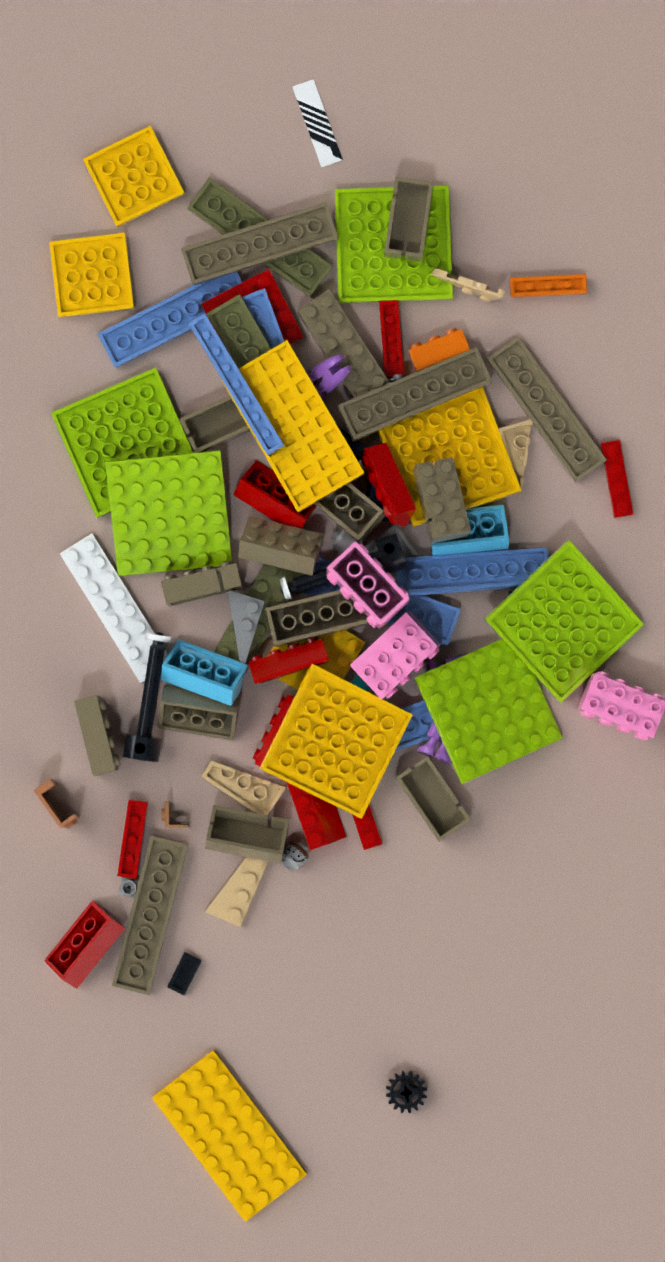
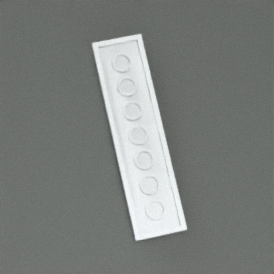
M90 534L61 552L60 555L137 679L142 683L145 681L149 650L153 643V640L146 639L148 637L147 633H155L93 534ZM165 651V653H164V660H163V662L165 661V659H166L167 656H168V654H167L166 651Z

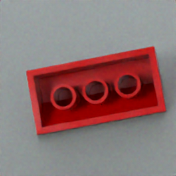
M387 443L365 448L361 456V462L368 471L369 481L376 489L378 500L382 502L385 516L389 518L392 524L402 527L407 526L416 507Z
M257 460L242 477L233 493L235 497L273 521L303 529L317 507L312 504L298 513L275 472Z
M317 637L306 640L307 644L301 646L299 643L288 646L289 650L281 652V649L269 652L270 656L264 658L262 655L252 657V661L248 662L255 685L308 669L312 664L317 666L329 662L322 639L318 640Z
M287 695L286 698H281L278 705L281 709L278 715H273L269 723L272 725L270 732L265 731L261 742L264 744L261 750L257 748L252 758L255 760L254 764L261 766L294 699L293 696Z
M286 782L310 850L346 838L336 806Z
M92 900L44 961L63 981L77 989L124 931L125 927Z

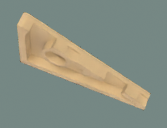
M434 268L432 276L461 288L463 293L468 295L475 294L479 296V300L487 303L503 298L505 292L501 289L495 292L489 291V287L486 284L462 276L457 278L437 268Z
M531 420L498 428L521 489L524 483V469L527 463L528 445L530 444L529 436L533 424Z

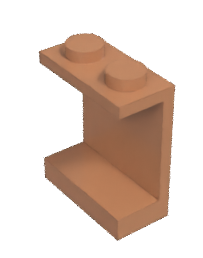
M49 779L33 791L60 828H71L78 823L76 819L80 816L77 813L65 821L45 795L57 786L54 779Z

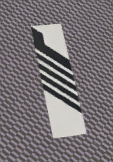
M314 79L292 86L321 167L343 160Z

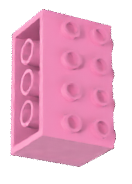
M355 541L327 567V579L334 586L338 584L341 588L340 593L347 600L349 598L352 599L354 602L353 607L360 614L363 612L366 614L367 622L373 628L377 626L381 629L408 604L409 594L402 586L399 588L395 584L396 580L389 572L385 573L382 570V565L376 558L372 559L368 555L369 551L363 544L359 545Z
M409 611L399 618L350 666L380 699L385 697L389 699L398 691L396 687L399 684L403 686L412 678L410 674L413 671L418 672L426 665L424 660L427 658L431 659L440 652L438 647L441 644Z
M601 671L591 674L577 707V711L581 712L580 715L589 719L595 717L599 719V723L606 726H617L616 730L623 733L632 732L635 734L634 737L644 741L654 738L665 710L664 697L656 693L649 695L645 693L646 689L639 686L629 687L627 686L628 682L619 678L612 680L609 678V674Z

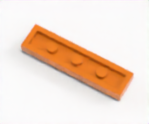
M586 274L514 277L509 279L510 298L587 294Z

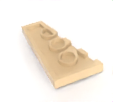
M214 761L210 762L201 778L253 813L263 815L270 813L286 787Z
M246 857L205 912L241 927L268 861Z

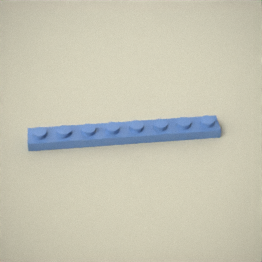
M206 314L188 323L267 456L284 447V444Z

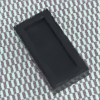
M184 952L167 987L184 996L202 960Z

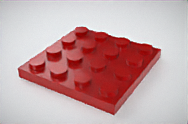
M269 269L201 303L207 315L208 312L239 294L243 297L265 288L284 341L288 340L289 344H292L303 338Z

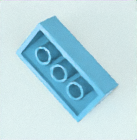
M504 505L466 510L471 529L468 536L431 544L432 556L508 549L509 535Z
M178 639L162 664L161 680L232 706L240 693L248 665Z

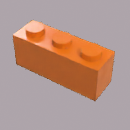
M454 328L447 331L445 336L439 338V335L429 338V342L425 344L419 342L410 346L411 349L408 350V355L415 372H418L466 352L470 348L462 329L457 331Z

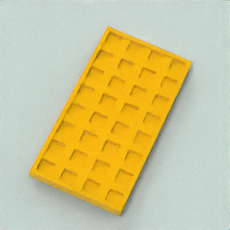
M288 340L239 368L284 447L267 456L235 401L234 403L298 513L365 474Z
M214 1050L152 1096L154 1102L245 1222L307 1175L306 1171Z

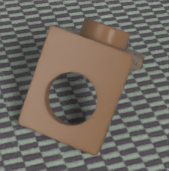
M165 801V809L161 810V820L165 821V828H188L189 824H170V801Z

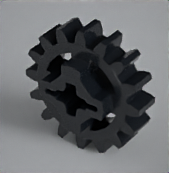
M403 1070L401 1076L395 1073L396 1079H389L391 1086L386 1085V1089L390 1090V1092L386 1093V1097H391L388 1103L395 1104L394 1110L400 1107L401 1113L405 1109L408 1110V1113H411V1108L418 1111L417 1105H424L421 1099L427 1098V1095L423 1093L427 1090V1087H422L425 1083L424 1079L419 1081V1074L412 1076V1071H409L408 1075H406ZM408 1079L414 1081L418 1086L409 1084ZM401 1081L400 1087L394 1090L395 1085ZM405 1083L408 1090H412V1092H409L408 1100L405 1094L401 1093L404 1091ZM419 1094L417 1100L412 1103V1098ZM395 1098H401L405 1104L399 1103Z

